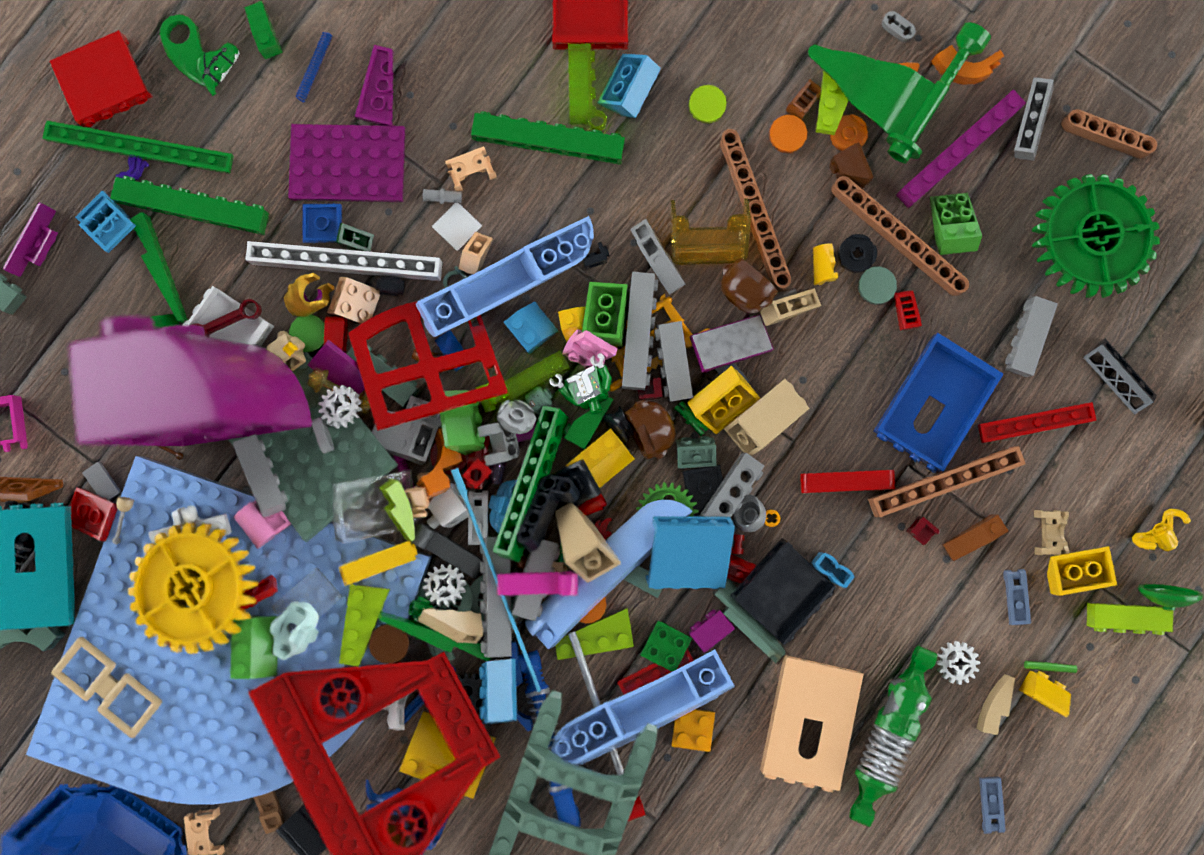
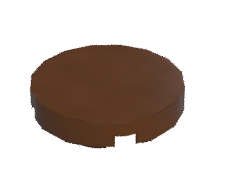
M387 623L377 627L369 640V649L372 656L377 661L387 664L401 660L409 647L407 633Z

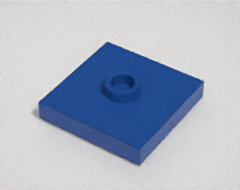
M303 204L302 242L337 243L340 223H342V205Z

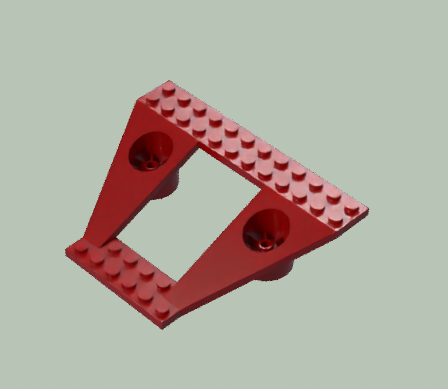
M444 651L427 661L285 672L248 692L330 855H422L483 768L500 758L495 745ZM333 681H343L341 688L336 689ZM327 683L330 684L333 690L330 694L321 692ZM345 683L350 684L353 690L348 692L344 689ZM418 690L455 760L359 815L322 743L413 691ZM354 691L357 697L356 702L349 700L350 694ZM320 695L328 697L329 703L321 706ZM337 695L341 696L342 701L336 700ZM347 703L356 705L350 715L345 707ZM330 705L334 708L333 715H328L323 709ZM337 709H343L346 717L335 718ZM409 806L407 816H402L398 807ZM413 808L420 814L415 819L410 817ZM396 810L399 818L396 822L389 821L391 814ZM419 819L422 820V829L417 828V821ZM404 822L408 824L407 830L403 828L405 826ZM388 823L395 825V832L390 835L387 831ZM416 830L421 831L417 840L412 835ZM395 834L401 836L399 845L394 844L390 837ZM409 836L412 844L402 847L404 837Z

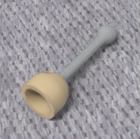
M127 497L117 498L116 505L121 514L116 535L112 539L115 545L121 542L119 537L125 512L133 507L134 499Z

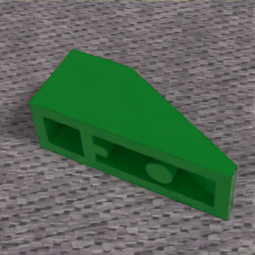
M259 1L244 7L252 35L259 52L265 60L283 53L263 2Z
M608 398L601 403V413L592 415L591 411H588L576 419L572 425L568 423L563 432L566 434L564 438L585 450L612 404L613 399Z

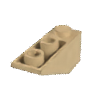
M428 608L424 609L418 618L419 622L458 643L477 644L483 636L481 613Z

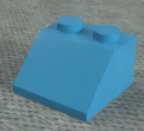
M535 301L521 308L504 321L505 326L528 354H531L558 332V329Z

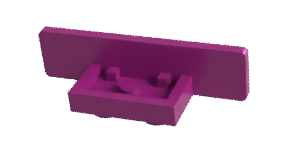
M40 202L37 204L8 257L3 270L21 277L29 261L41 266L58 235L57 232L48 228L56 213L54 209Z

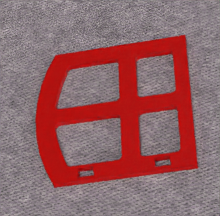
M417 301L382 312L348 333L377 431L508 393L481 315L475 317L479 326L473 327L471 320L467 321L475 347L437 358L432 356L420 319L422 316L416 307ZM403 321L407 322L419 362L384 373H376L367 346V340L391 326ZM481 362L489 383L488 386L450 397L445 395L439 373ZM494 367L497 376L490 377L488 369ZM419 378L426 380L432 398L431 402L395 413H388L382 389Z

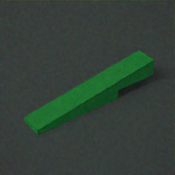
M141 212L130 218L136 225L134 230L147 251L141 257L177 321L184 324L188 318L151 219L148 215Z
M382 611L378 614L380 621L451 653L455 646L484 661H489L491 658L484 657V653L481 652L482 640H479L477 644L458 643L423 623Z

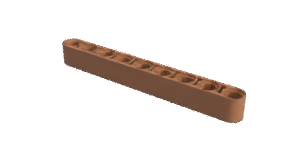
M727 129L721 137V149L770 282L777 291H783L791 283L789 270L739 134L733 129ZM731 137L734 140V142L727 143L725 141V138ZM736 154L741 160L734 161L731 156ZM744 172L747 175V178H740L738 176V173ZM744 190H751L753 196L745 195ZM757 207L760 210V213H752L751 208ZM757 225H764L766 227V231H759ZM770 242L773 249H766L764 243ZM770 260H777L779 267L771 266ZM777 278H784L786 284L779 285L777 283Z
M842 176L835 181L832 186L833 195L952 296H958L969 288V281L964 275L850 178ZM838 184H843L846 190H840ZM852 196L859 197L860 203L854 202ZM867 208L873 209L875 214L869 215ZM881 221H887L889 228L883 227ZM896 233H901L903 240L897 239ZM911 245H915L917 247V253H914L911 250ZM925 257H929L932 260V265L926 263ZM940 269L946 272V278L940 275ZM955 282L961 285V290L955 288Z

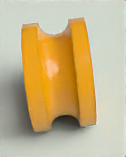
M767 510L766 516L768 514H775L776 518L774 519L776 521L768 523L765 520L764 524L768 527L777 526L781 519L779 513L775 510Z

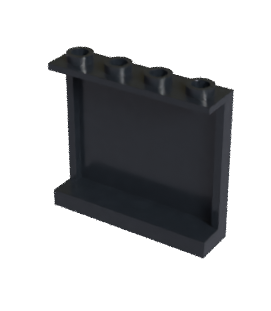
M781 538L730 596L785 645L791 642L795 637V633L807 624L810 616L819 611L821 604L833 595L836 586L819 573L787 540Z

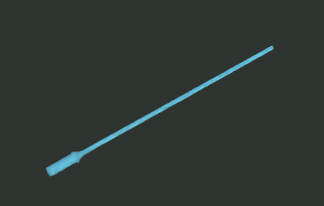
M456 468L451 470V473L458 488V494L465 501L497 585V573L467 496L468 490H466L459 469ZM501 595L537 692H540L541 688L506 597Z

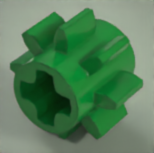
M418 596L417 600L411 601L409 615H412L414 621H418L424 609L433 608V605L429 604L430 601L427 598Z

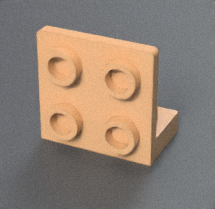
M339 277L327 313L342 316L362 324L373 317L380 292L376 288L348 277Z

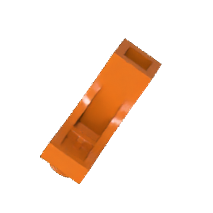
M951 45L936 54L931 61L942 76L957 54V51ZM999 50L981 62L965 61L952 82L970 85L986 80L993 73L992 70L1001 65L1000 61L1004 54Z

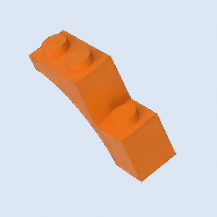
M442 428L438 429L434 437L437 444L436 464L429 474L421 477L416 483L418 487H425L428 499L445 493L451 487L450 479L444 472L456 468L462 462L461 453L445 447Z

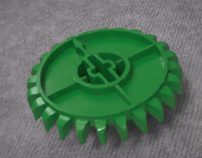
M1086 174L1082 177V183L1079 179L1072 178L1067 181L1068 187L1060 185L1053 190L1058 197L1049 196L1042 201L1052 209H1042L1035 214L1036 217L1046 220V223L1036 225L1032 228V232L1045 234V237L1034 242L1032 247L1047 248V252L1043 253L1036 260L1038 263L1052 260L1053 264L1045 272L1046 276L1059 271L1063 273L1056 286L1060 287L1073 280L1070 291L1072 295L1080 292L1085 285L1087 286L1086 298L1096 295L1099 287H1101V297L1106 298L1112 294L1113 285L1117 294H1120L1127 289V281L1130 286L1139 283L1140 276L1138 272L1141 275L1147 274L1150 266L1146 261L1151 262L1157 257V253L1152 250V247L1160 244V239L1154 236V231L1160 228L1159 223L1152 222L1151 219L1155 214L1154 208H1146L1144 204L1148 199L1145 195L1140 197L1135 195L1136 187L1134 185L1127 188L1123 187L1124 182L1121 178H1116L1112 183L1106 174L1099 175L1097 181L1092 174Z

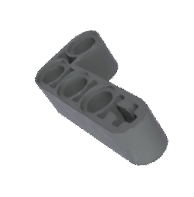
M419 523L415 530V540L412 541L414 544L423 549H428L474 579L478 577L480 562L483 559L436 529L431 528L426 523Z

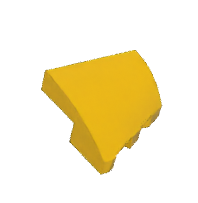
M832 243L813 247L814 285H822L825 282L838 279V272H834L836 261Z

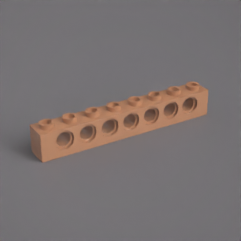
M1019 446L1009 447L869 498L868 501L874 517H882L1017 468L1026 463Z

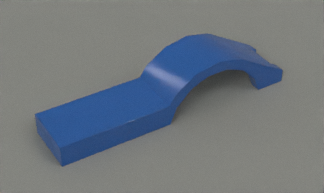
M516 640L511 641L512 656H510V659H515L517 687L523 683L524 675L520 667L519 650ZM517 708V720L527 731H531L533 727L531 716L523 714Z

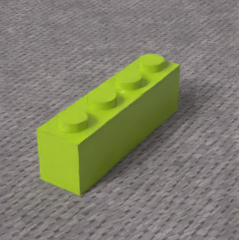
M1087 603V626L1093 627L1094 631L1107 632V629H1113V632L1126 633V630H1133V633L1145 634V631H1152V634L1165 635V632H1173V611L1164 610L1161 606Z

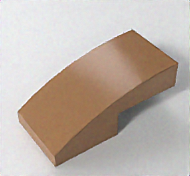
M273 790L269 793L253 797L259 809V819L266 834L276 831L284 823L282 810L276 792Z

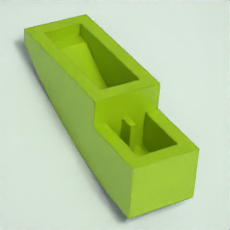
M391 478L379 487L390 503L383 509L404 539L412 542L415 540V527L410 503L399 481Z

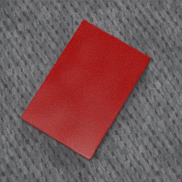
M76 487L70 503L72 528L99 541L106 542L118 510L116 503L83 488Z

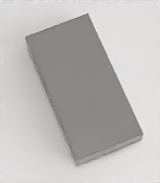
M96 462L82 472L97 495L111 501L122 493L101 462Z

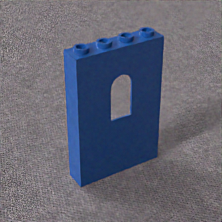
M937 333L929 340L873 432L877 433L876 437L884 442L888 440L893 443V448L900 452L905 451L910 454L909 457L918 463L921 461L926 464V468L931 472H944L1002 378L1003 373ZM930 395L944 404L945 407L931 430L921 434L914 429L913 423Z

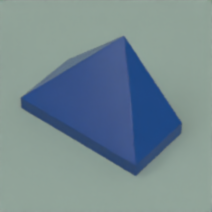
M451 330L434 340L444 356L464 350ZM461 366V367H458V368H454V370L457 372L458 370H460V369L463 368L464 366Z

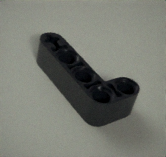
M547 475L541 479L517 533L518 541L527 551L533 552L540 547L559 501L573 503L580 497V491L571 479L554 475Z

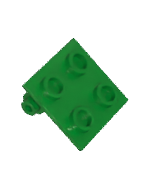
M657 621L640 656L673 672L677 670L692 638L664 622Z

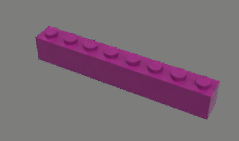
M1013 89L907 183L896 196L909 209L1017 113L1026 102Z

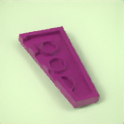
M378 45L373 46L355 114L356 119L384 126H393L394 52L390 48Z

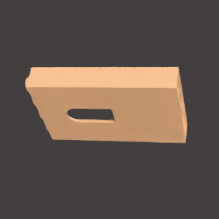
M783 656L760 767L762 774H765L764 777L774 780L776 777L783 778V781L795 784V781L809 788L819 786L827 792L840 791L863 673L797 657ZM804 718L823 722L817 753L810 759L803 758L798 751Z

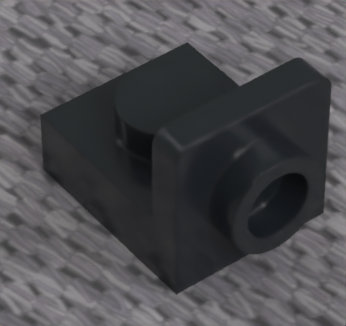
M598 242L600 254L594 252L588 254L583 259L586 270L607 263V257L610 255L607 246H603L602 242Z

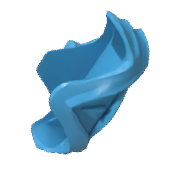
M517 480L502 483L496 496L492 495L488 507L492 510L489 521L497 533L500 531Z

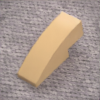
M1004 674L995 684L983 704L976 729L984 733L998 735L1001 716L1009 717L1014 677Z

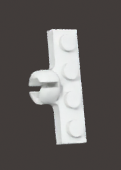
M194 506L182 507L172 512L174 525L180 526L181 533L184 525L190 522L196 523L195 533L197 528L204 523L211 524L209 535L216 529H225V535L232 533L227 513L202 519L198 516ZM170 527L150 531L148 534L151 543L156 545L155 536L160 532L166 533L168 536Z

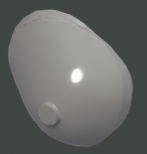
M751 494L743 498L741 508L737 513H733L735 525L743 532L757 531L766 520L764 505L756 496Z

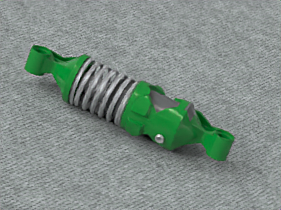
M919 645L916 646L912 652L910 666L899 675L898 679L891 680L888 687L889 698L886 705L878 710L874 722L876 730L871 731L874 737H869L868 739L871 744H866V748L869 751H863L865 757L860 758L862 764L857 765L858 768L855 770V775L858 779L859 795L850 809L849 819L870 827L875 817L873 802L883 795L896 792L897 782H900V780L896 776L889 774L888 771L902 775L900 770L890 765L893 764L900 768H905V765L893 758L908 761L907 757L903 755L904 753L911 754L907 748L913 747L914 741H916L918 734L921 732L919 720L932 701V697L925 686L924 673L934 667L937 653Z

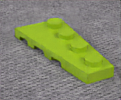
M628 608L575 631L584 656L634 647ZM567 634L555 645L557 660L576 657Z

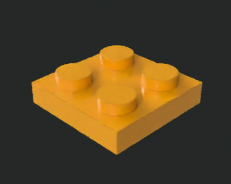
M695 709L674 720L671 746L710 752L715 712Z

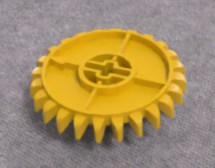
M191 522L184 525L182 533L178 525L169 528L168 536L166 533H158L155 536L156 545L147 543L143 547L146 553L145 557H137L135 559V564L139 567L137 572H130L129 578L135 582L134 587L128 589V594L134 596L135 599L131 603L130 609L139 613V616L136 618L137 625L147 626L145 635L148 638L157 635L158 646L167 647L170 642V648L175 653L182 652L184 645L187 653L196 654L198 653V644L203 651H212L214 646L211 638L218 644L228 643L229 640L223 630L228 633H240L241 629L233 622V619L244 620L250 618L247 612L240 609V605L256 603L255 598L243 594V590L258 586L256 581L243 580V575L253 571L255 566L239 565L238 563L249 552L247 550L232 552L231 550L238 543L239 539L228 538L220 542L226 530L216 529L209 535L211 524H201L197 528L196 533V523Z

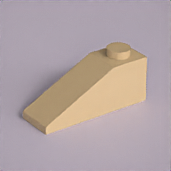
M815 289L775 300L771 305L763 308L760 313L765 326H769L818 308L821 304Z

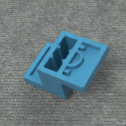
M103 190L75 217L80 222L79 226L107 253L136 227L130 220L131 217L116 202L111 200L110 196Z

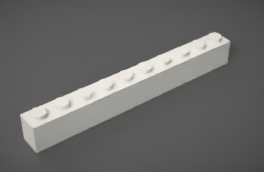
M251 241L247 242L246 261L252 265L375 276L383 275L441 281L443 264L441 259L436 257Z

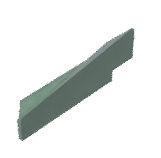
M727 578L725 588H717L713 592L727 606L722 613L770 659L777 663L785 655L786 651L764 626L730 596L737 587Z

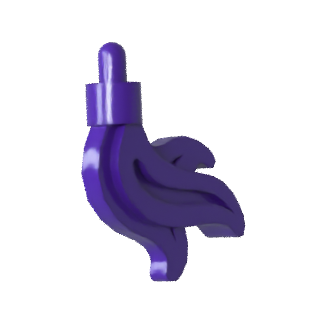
M129 156V170L120 172L115 177L123 178V176H128L136 181L141 177L144 168L149 167V164L146 161H142V158Z

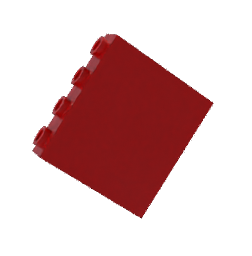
M553 0V50H628V0Z
M119 30L49 61L73 117L82 127H92L98 121L110 119L114 114L128 111L130 107L144 104L153 97L147 91L127 46L129 45L127 38Z

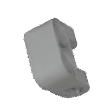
M500 423L477 427L479 437H490L494 453L484 456L486 466L518 457L520 451L516 433L507 431Z

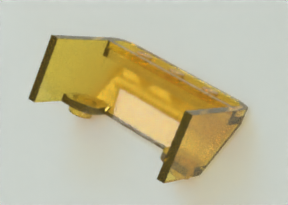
M744 198L743 214L730 216L727 220V227L689 228V220L686 217L676 216L675 200H671L670 235L672 261L677 265L733 264L739 258L745 261L748 257L751 225L748 198Z

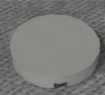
M507 400L503 402L497 412V419L500 425L512 433H527L533 428L536 421L532 407L520 400Z

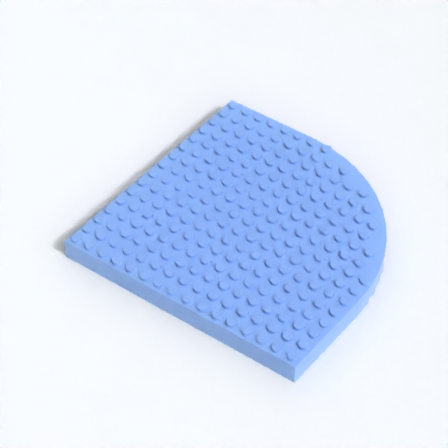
M135 456L121 497L134 499L133 507L125 512L119 537L121 542L117 545L112 542L116 535L121 511L117 510L107 540L103 543L62 657L79 637H84L116 663V667L110 675L119 681L124 674H130L162 700V704L136 737L130 738L97 711L100 704L104 701L101 696L95 692L88 701H84L54 677L26 755L139 795L181 804H220L241 801L288 785L293 781L248 692L285 672L357 667L339 664L350 585H344L338 568L344 564L399 544L335 522H330L308 542L302 539L291 524L274 536L268 543L257 549L234 519L235 514L248 503L255 501L253 494L147 457ZM194 506L198 516L202 519L227 513L232 533L224 535L220 542L228 538H238V543L231 551L247 550L249 552L244 559L238 562L239 565L255 566L253 571L243 575V580L259 582L270 575L276 578L278 592L258 602L254 607L246 609L245 612L250 616H280L292 602L309 603L318 613L319 619L315 629L319 633L315 642L308 644L307 649L300 654L293 655L286 660L278 658L277 676L256 679H230L231 633L224 630L223 632L229 640L228 643L218 644L211 638L214 650L203 651L198 644V653L189 654L185 647H183L182 652L175 653L169 648V644L167 647L158 646V636L148 638L145 635L147 626L137 625L136 618L139 616V613L130 609V605L135 599L134 596L128 594V589L134 587L135 582L129 578L130 572H137L139 568L135 564V559L137 557H145L146 555L143 547L147 543H151L148 533L153 530L174 526L172 512L175 510ZM417 551L416 560L353 584L390 589L382 612L410 620L412 615H409V605L412 600H417L419 589L424 582L432 556ZM378 618L375 629H376L377 627H379L380 625H383V624H386V623L380 621L379 618ZM294 623L288 625L290 633L297 627ZM368 644L360 666L387 664L377 661L372 656ZM81 647L62 672L86 691L105 668V665ZM333 681L335 688L340 689L343 681ZM329 683L325 684L321 692L327 694L333 691ZM345 683L344 689L348 692L353 690L350 684ZM127 684L108 709L133 728L152 703ZM354 691L350 694L349 700L356 702L357 697ZM320 695L321 706L329 703L328 697ZM337 695L336 700L342 701L341 696ZM347 703L345 707L349 715L353 712L356 705ZM330 705L323 709L328 715H333L334 708ZM337 709L335 718L346 717L343 709ZM364 720L322 743L329 757L356 732Z

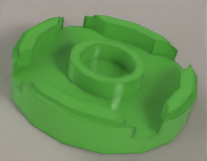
M314 315L298 317L291 324L289 335L292 337L296 336L305 343L303 352L311 353L318 351L324 346L325 323Z

